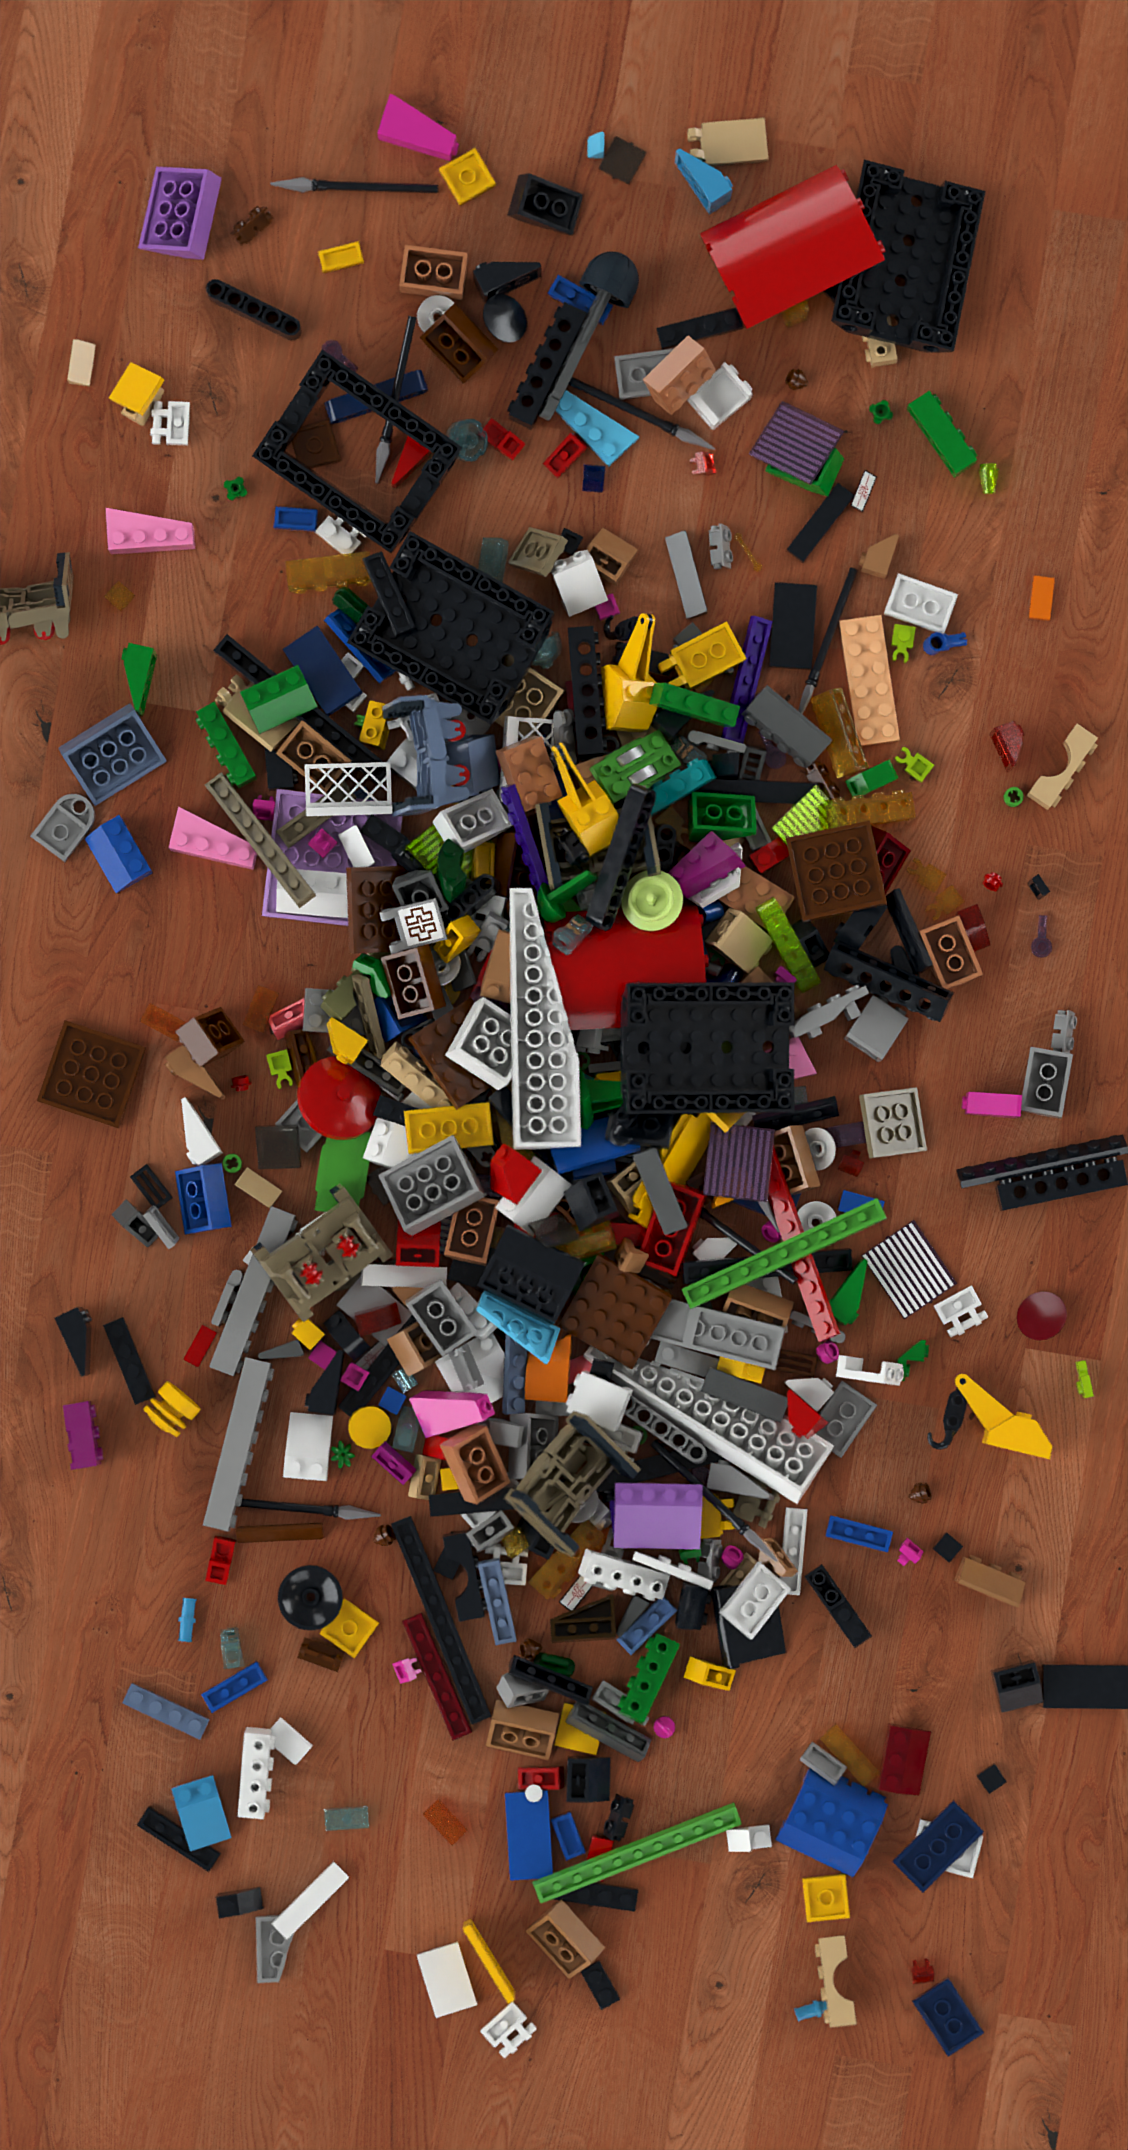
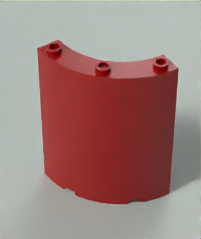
M835 165L700 233L729 292L733 291L735 295L732 297V300L746 329L885 260L882 254L886 252L881 240L876 241L862 212L865 207L860 197L855 198L847 183L849 178L844 169L840 170Z
M682 906L677 919L668 927L658 931H644L635 927L627 920L622 909H618L614 924L608 931H603L587 923L580 928L571 922L576 915L586 920L587 911L566 912V917L555 923H549L544 920L545 940L570 1030L621 1028V996L624 993L626 983H706L705 967H708L709 960L708 954L704 955L701 929L704 920L703 914H699L698 906ZM569 923L576 929H578L581 933L577 936L573 932V930H570L565 926Z

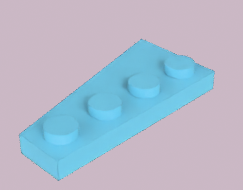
M567 390L564 392L555 410L608 467L639 439L638 435Z
M484 1290L476 1311L543 1363L547 1364L550 1361L560 1328Z

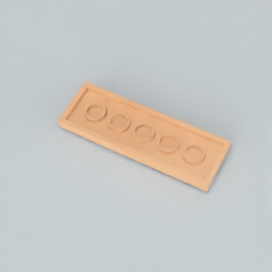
M881 615L839 621L857 747L900 741Z

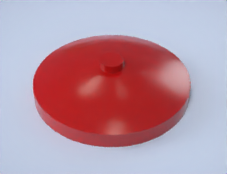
M336 1056L315 1062L304 1073L298 1086L297 1101L303 1118L316 1132L335 1140H350L363 1135L376 1122L378 1117L373 1116L381 1091L379 1085L350 1065L343 1064L336 1059Z

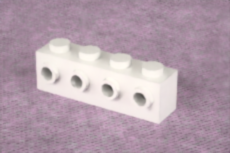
M589 1549L585 1550L578 1574L584 1577L583 1581L596 1584V1581L604 1583L603 1586L615 1590L616 1587L623 1589L624 1593L634 1596L637 1592L643 1594V1598L655 1601V1598L663 1600L670 1574L653 1567Z
M246 1727L238 1817L264 1819L265 1812L269 1813L270 1799L266 1798L267 1791L271 1792L272 1778H268L269 1770H273L274 1757H270V1750H274L276 1739L275 1736H272V1729Z

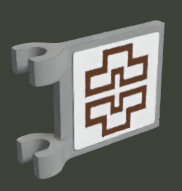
M436 898L396 908L383 909L379 913L381 921L394 918L401 940L391 942V945H389L391 954L448 939Z

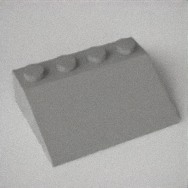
M454 1135L378 1175L403 1230L411 1236L487 1196L478 1176Z

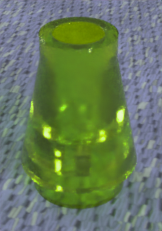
M997 463L980 464L978 472L983 494H995L999 472Z

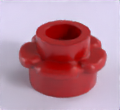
M994 872L985 874L983 885L987 889L996 892L999 887L1003 886L1002 878Z
M248 1075L232 1078L233 1085H231V1088H236V1091H245L249 1089L248 1086L252 1082L249 1081Z

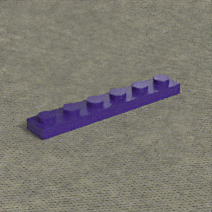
M755 615L750 616L742 650L747 659L738 666L730 703L740 706L735 727H724L721 738L742 744L744 742L748 723L741 713L755 697L772 626V621Z
M509 784L501 787V798L508 807V819L516 830L515 839L518 845H521L523 851L522 860L526 866L528 865L530 871L529 880L535 886L537 900L541 883L544 882L549 885L516 786L515 784Z

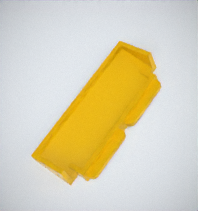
M689 1113L681 1114L673 1127L669 1150L660 1149L662 1156L660 1159L669 1182L686 1184V1181H688L710 1143L712 1125H715L716 1133L718 1125L706 1113H696V1117ZM642 1181L632 1197L633 1206L641 1211L638 1216L630 1213L628 1217L647 1229L654 1208Z

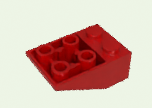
M398 1219L396 1266L439 1267L441 1220L411 1236L403 1230Z

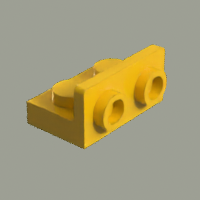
M369 701L359 741L371 744L376 749L384 750L390 731L387 727V721H391L393 717L383 719L382 706L386 704Z

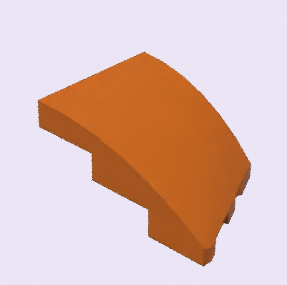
M566 1335L563 1339L556 1341L550 1361L547 1364L528 1351L525 1400L567 1402L571 1335Z

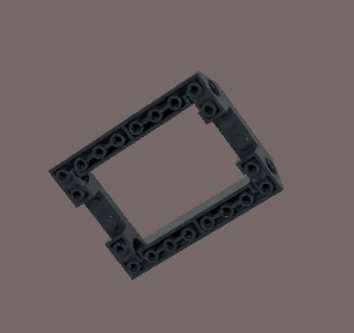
M322 349L300 382V389L280 419L273 423L252 457L389 553H392L406 537L453 467L463 447ZM330 382L337 385L429 451L435 453L421 469V475L401 505L397 506L391 514L389 523L285 451Z

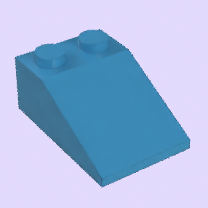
M682 149L676 150L675 164L709 215L730 202L733 184L727 176L724 177L720 171Z
M213 1775L171 1788L190 1851L232 1838Z

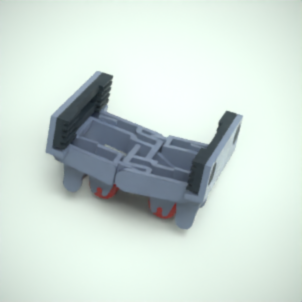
M428 695L399 697L382 706L383 719H390L392 717L404 718L406 716L410 718L414 747L417 752V796L405 798V802L393 803L392 816L420 815L443 805L466 800L470 792L468 788L459 786L465 785L469 781L470 772L464 765L452 766L447 764L449 756H446L445 741L455 742L461 740L466 733L465 725L460 720L448 721L454 716L461 714V706L458 703L435 702Z

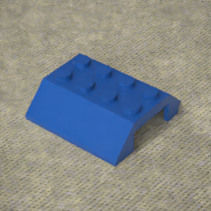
M809 1768L786 1821H783L775 1840L846 1875L854 1877L864 1862L881 1826L888 1804L884 1803L886 1797L874 1791L867 1795L868 1788L852 1782L849 1786L847 1785L849 1779L843 1776L840 1777L834 1786Z

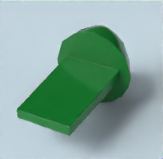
M586 870L550 892L549 885L542 882L537 896V906L541 917L549 923H555L565 918L566 911L563 903L599 878L598 875Z

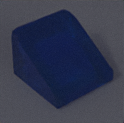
M584 465L583 491L603 492L605 466Z

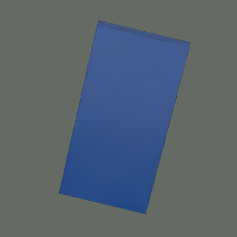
M608 1116L594 1120L588 1130L580 1127V1147L549 1148L558 1174H562L641 1151L640 1145L632 1144L615 1146L610 1141L605 1140Z
M542 1790V1797L537 1802L529 1801L525 1796V1791L506 1792L505 1806L510 1881L540 1879L553 1874L548 1790Z

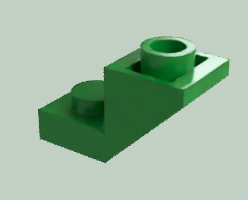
M889 759L851 777L845 783L855 800L898 779V776Z
M362 953L354 960L352 968L359 970L364 975H371V991L378 997L388 998L391 992L382 960Z
M926 1340L917 1341L896 1359L897 1364L903 1365L904 1377L902 1381H905V1377H909L910 1364H906L907 1360L924 1362V1357L928 1358L929 1345H926Z

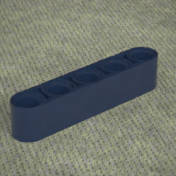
M415 370L404 374L398 402L428 392L422 370ZM395 377L374 385L391 397ZM348 393L324 403L331 424L341 423L373 412Z

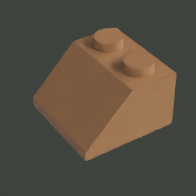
M418 1321L387 1339L408 1377L442 1357Z

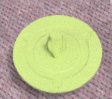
M643 871L635 875L627 883L621 900L622 910L627 920L635 927L644 931L662 930L671 925L682 910L683 894L681 887L666 872L661 871L660 875L648 877L647 871Z

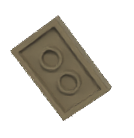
M529 527L508 563L515 568L546 577L552 571L559 555L563 553L568 540L563 536Z

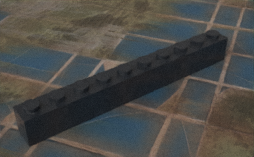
M228 634L225 635L213 650L219 658L253 685L277 675ZM315 708L295 718L299 723L302 720L305 721L352 760L351 763L383 762L320 709ZM361 767L355 768L364 776L367 774ZM365 767V768H366L368 771H370L373 767ZM377 767L371 774L381 782L386 776V767ZM370 775L367 777L376 786L378 785Z

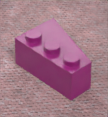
M711 831L668 874L678 882L682 894L688 899L710 887L711 882L720 877L724 879L728 877L727 873L738 867L742 869L746 865L736 852Z
M91 1401L63 1405L65 1427L69 1439L68 1451H71L72 1457L71 1470L100 1465L101 1460H104L102 1447H98L97 1439L100 1438L99 1426H95L94 1417H97L95 1404L91 1405Z

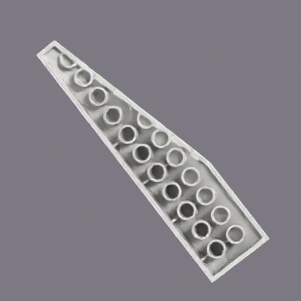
M510 888L514 1149L580 1147L579 1058L575 1050L572 1033L570 1032L532 888Z
M590 1346L583 1355L590 1363L593 1362V1358L613 1362L614 1367L611 1380L621 1387L633 1389L631 1395L690 1437L796 1504L804 1495L834 1445L816 1434L809 1439L804 1436L800 1439L791 1431L793 1426L789 1423L786 1415L783 1416L780 1423L702 1392L701 1389L705 1380L672 1367L668 1369L660 1366L661 1363L649 1362L640 1357L634 1368L630 1369L593 1346Z

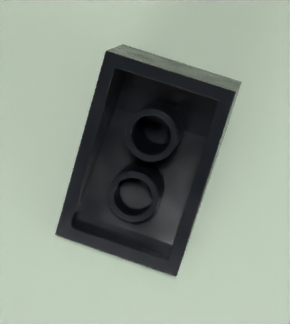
M530 173L518 175L507 216L527 224L571 236L573 235L584 195Z
M483 262L475 267L476 270H473L474 283L484 304L493 295L507 294L542 277L540 262H490L488 264Z
M76 1307L54 1319L81 1377L90 1375V1322L92 1317L87 1309Z
M338 1350L311 1389V1393L306 1394L305 1406L308 1407V1412L336 1414L345 1355L344 1350Z
M683 1581L675 1620L677 1629L701 1630L702 1625L706 1626L708 1613H705L706 1604L710 1605L712 1597L709 1589Z

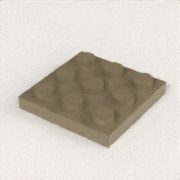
M917 1087L859 1095L869 1159L927 1151Z

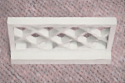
M505 716L502 748L518 742V735L521 737V740H524L534 731L539 736H542L546 745H549L550 748L553 747V719ZM519 721L528 722L533 728L525 736L519 732ZM532 722L539 723V724L535 727V726L532 724ZM544 723L552 724L551 733L546 738L537 730ZM502 769L500 775L499 789L500 802H503L501 798V787L507 785Z
M391 762L305 764L306 816L392 814ZM356 767H361L367 772L360 782L350 775ZM365 767L373 768L370 771H368ZM377 767H386V776L381 782L371 774ZM318 768L325 775L315 783L310 779L309 769ZM322 768H330V769H329V770L327 771V773H326ZM334 768H340L346 773L338 783L328 775ZM369 775L378 783L370 793L361 785ZM326 776L335 784L328 794L318 786ZM347 776L357 784L349 793L340 786ZM385 780L387 783V788L382 784ZM381 786L387 791V801H378L372 794ZM317 787L325 797L320 802L310 803V793ZM337 787L347 795L341 802H335L329 797ZM358 787H361L368 794L363 801H356L350 796ZM349 797L353 802H345V801H346V799ZM369 797H371L374 801H366V800H367Z

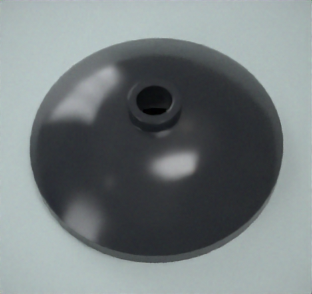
M305 1565L291 1571L283 1579L278 1591V1605L283 1617L291 1625L302 1630H318L329 1625L337 1617L343 1601L342 1589L337 1578L327 1569L315 1565ZM308 1593H313L315 1595V1599L313 1601L308 1600Z

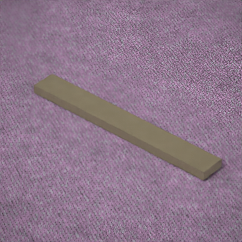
M219 773L205 784L206 788L295 904L301 908L316 896L314 891L223 773Z

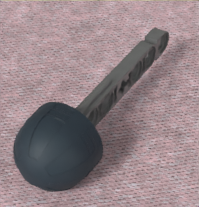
M604 252L597 255L588 264L579 282L584 289L596 297L539 412V416L547 421L553 416L607 303L628 308L638 289V270L633 261L622 253Z

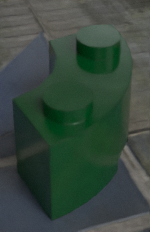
M448 838L439 851L436 879L443 896L451 903L464 891L467 875L461 869L465 850Z

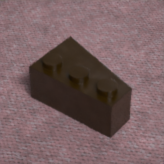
M613 1594L550 1619L551 1642L566 1643L616 1639Z

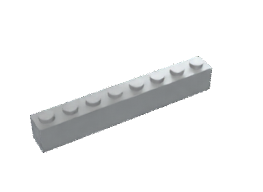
M271 1206L257 1244L260 1242L270 1254L286 1243L290 1232L294 1233L297 1227L296 1215ZM253 1254L209 1366L231 1376H235L236 1372L240 1374L244 1361L241 1358L243 1353H248L252 1343L249 1340L252 1332L256 1333L260 1322L257 1320L259 1312H264L267 1301L264 1300L267 1292L271 1293L274 1282Z
M245 1357L203 1522L204 1526L230 1532L231 1528H235L238 1517L234 1515L236 1507H240L243 1495L240 1494L241 1486L246 1485L248 1474L245 1473L246 1467L251 1465L253 1459V1452H250L252 1444H256L258 1439L257 1423L262 1422L264 1411L261 1410L262 1403L267 1402L269 1390L266 1387L268 1381H272L275 1369L272 1368L271 1363Z

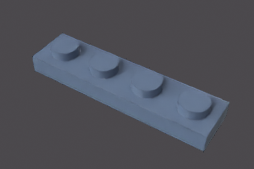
M505 1334L502 1413L507 1415L525 1413L527 1350L507 1334Z
M500 1559L479 1561L478 1568L495 1645L516 1642L517 1637Z
M131 1683L122 1702L199 1740L210 1720L134 1683Z

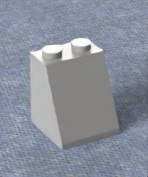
M873 995L844 1037V1040L877 1062H880L909 1018L905 1016L907 1013L896 1006L894 1009L889 1006V1001L884 997Z

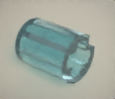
M403 1367L391 1374L403 1393L418 1384L413 1375L407 1376Z

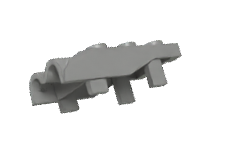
M858 984L845 991L847 995L843 997L837 994L827 999V1004L824 1006L818 1003L808 1008L807 1014L795 1020L794 1026H789L790 1037L796 1038L807 1033L809 1039H812L822 1034L820 1026L834 1020L842 1011L847 1021L860 1016L861 1013L854 1000L869 994L866 986L860 988Z

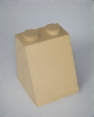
M729 908L704 943L740 971L749 974L759 965L758 961L770 951L771 943L774 939L742 911Z

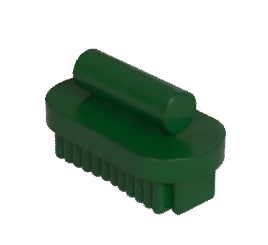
M340 587L332 598L333 604L347 614L356 624L359 622L367 606H369L348 587Z
M542 1652L536 1655V1658L533 1660V1663L570 1678L575 1670L574 1662L566 1657Z

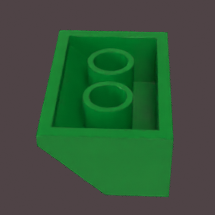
M299 665L240 692L259 734L318 707Z

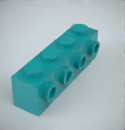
M696 758L687 763L688 768L681 771L678 769L669 775L670 779L663 782L660 780L653 784L651 788L656 793V800L651 812V818L717 778L707 759L698 760Z

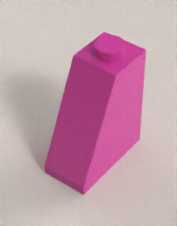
M967 1092L966 1096L962 1097V1109H965V1114L1013 1119L1021 1117L1022 1095Z

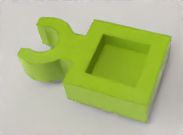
M894 624L891 646H895L897 649L892 655L893 661H896L898 654L904 656V663L908 661L909 654L906 648H913L916 627Z
M902 747L901 751L906 754V758L901 759L896 756L894 758L895 761L899 764H906L907 767L904 771L922 783L934 764L919 753L912 757L909 749Z
M287 1049L267 1054L271 1075L278 1074L277 1087L282 1089L281 1081L287 1079L289 1085L293 1086L292 1078L287 1075V1072L293 1071Z
M1086 1361L1075 1362L1079 1375V1381L1076 1382L1078 1394H1082L1083 1398L1093 1397Z

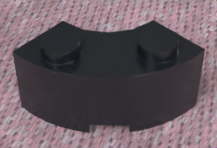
M882 905L854 911L846 923L841 921L835 930V933L838 935L833 942L836 943L838 940L859 950L888 906Z

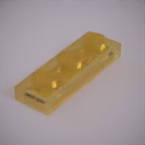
M834 1724L820 1737L825 1745L864 1787L880 1773L837 1724Z

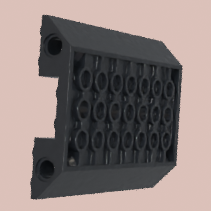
M864 160L856 199L860 197L865 207L862 212L876 241L881 240L886 252L882 253L885 260L838 284L831 321L847 333L893 343L898 346L926 353L953 352L985 191L945 181L941 186L904 177L905 170ZM911 198H918L921 201V206H913ZM903 238H911L913 246H906L903 243ZM895 277H902L905 280V285L898 286L895 283ZM888 316H892L897 320L896 326H890L887 323Z
M410 531L389 569L393 571L392 575L401 595L404 594L406 596L405 604L415 624V629L395 636L378 598L373 607L367 606L347 643L450 702L458 703L464 710L492 724L507 709L549 635L555 612ZM436 615H441L442 623L439 626H433L432 618ZM472 635L478 637V642L475 646H469L467 642L468 638ZM508 655L513 656L514 663L506 667L503 663L504 658Z
M794 982L626 983L621 1001V1095L626 1114L794 1112V1069L789 1068V1026H794ZM642 1041L648 1045V1050L644 1054L638 1051V1044ZM683 1041H686L690 1047L689 1051L685 1054L679 1049ZM724 1041H728L731 1044V1050L728 1053H724L721 1050V1045ZM765 1041H770L772 1044V1050L769 1053L763 1051L762 1046Z

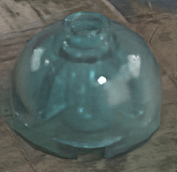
M475 419L458 420L452 423L446 432L447 437L463 447L457 457L460 461H476L486 451L488 445L487 432L483 431V428L480 426L482 424Z
M558 631L551 632L552 636L546 638L532 663L533 666L541 665V669L554 665L553 661L560 656L562 651V643Z

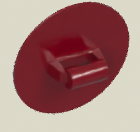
M1037 1292L1028 1296L1021 1303L1017 1311V1325L1020 1331L1026 1337L1038 1341L1047 1340L1057 1335L1064 1327L1067 1319V1310L1064 1302L1057 1295L1050 1292Z

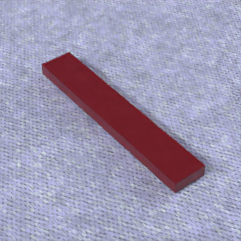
M422 1612L403 1620L402 1623L452 1741L472 1733V1729Z

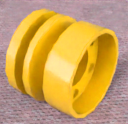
M166 1381L158 1391L164 1400L160 1402L152 1398L150 1401L156 1409L149 1405H146L143 1409L151 1421L160 1429L178 1437L181 1432L175 1425L177 1424L182 1429H185L187 1426L181 1418L184 1416L193 1420L201 1408L174 1384Z

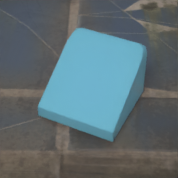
M598 132L588 138V158L603 159L605 133Z

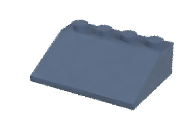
M131 703L58 747L61 755L94 806L167 762Z

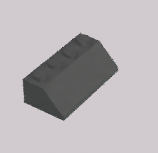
M768 685L753 698L741 713L748 724L756 726L766 739L774 741L778 749L793 757V761L800 767L807 768L832 742L830 737Z

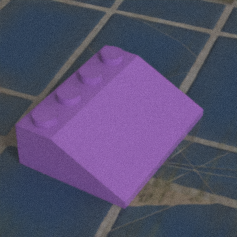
M156 167L138 248L182 258L204 260L222 178L208 169Z
M615 1482L613 1548L700 1549L703 1485Z

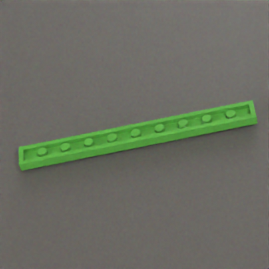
M878 1198L682 1288V1292L690 1309H693L887 1219Z
M733 1802L535 1880L532 1883L541 1904L739 1826L742 1823Z

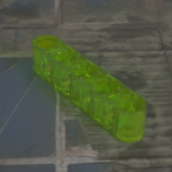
M772 897L755 907L790 974L797 979L795 983L800 991L805 993L820 984L819 976L777 900Z

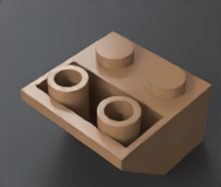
M604 528L599 531L586 549L594 560L599 576L615 586L638 552V549Z

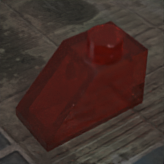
M978 904L955 913L956 916H960L974 952L991 946Z
M397 1302L355 1312L360 1336L380 1332L402 1323Z

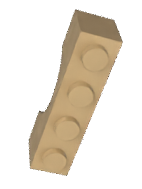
M1076 724L1063 742L1068 754V764L1065 771L1054 777L1040 776L1027 796L1047 810L1051 806L1055 808L1062 798L1059 795L1062 789L1067 790L1074 781L1071 776L1075 771L1078 773L1081 771L1086 763L1083 761L1087 754L1091 756L1098 745L1095 742L1098 737L1079 724Z
M845 1935L819 1938L818 1944H815L816 1957L821 1959V1966H818V1976L824 1982V1988H820L822 2001H826L827 2010H823L825 2024L829 2023L830 2028L856 2025L854 2002L843 1998L836 1991L833 1983L835 1968L839 1963L847 1959Z

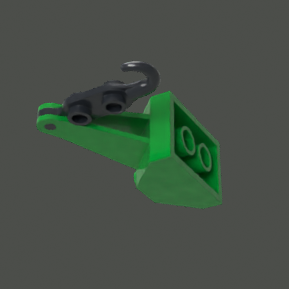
M579 1069L580 1127L588 1130L594 1122V1113L620 1107L613 1116L608 1139L615 1146L629 1144L632 1141L631 1137L626 1140H618L616 1135L621 1130L629 1127L639 1114H626L621 1095V1081L585 1079L583 1071Z

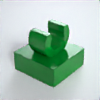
M701 1548L678 1549L680 1558L685 1564H688L687 1559L694 1557L696 1562H699V1556H702Z

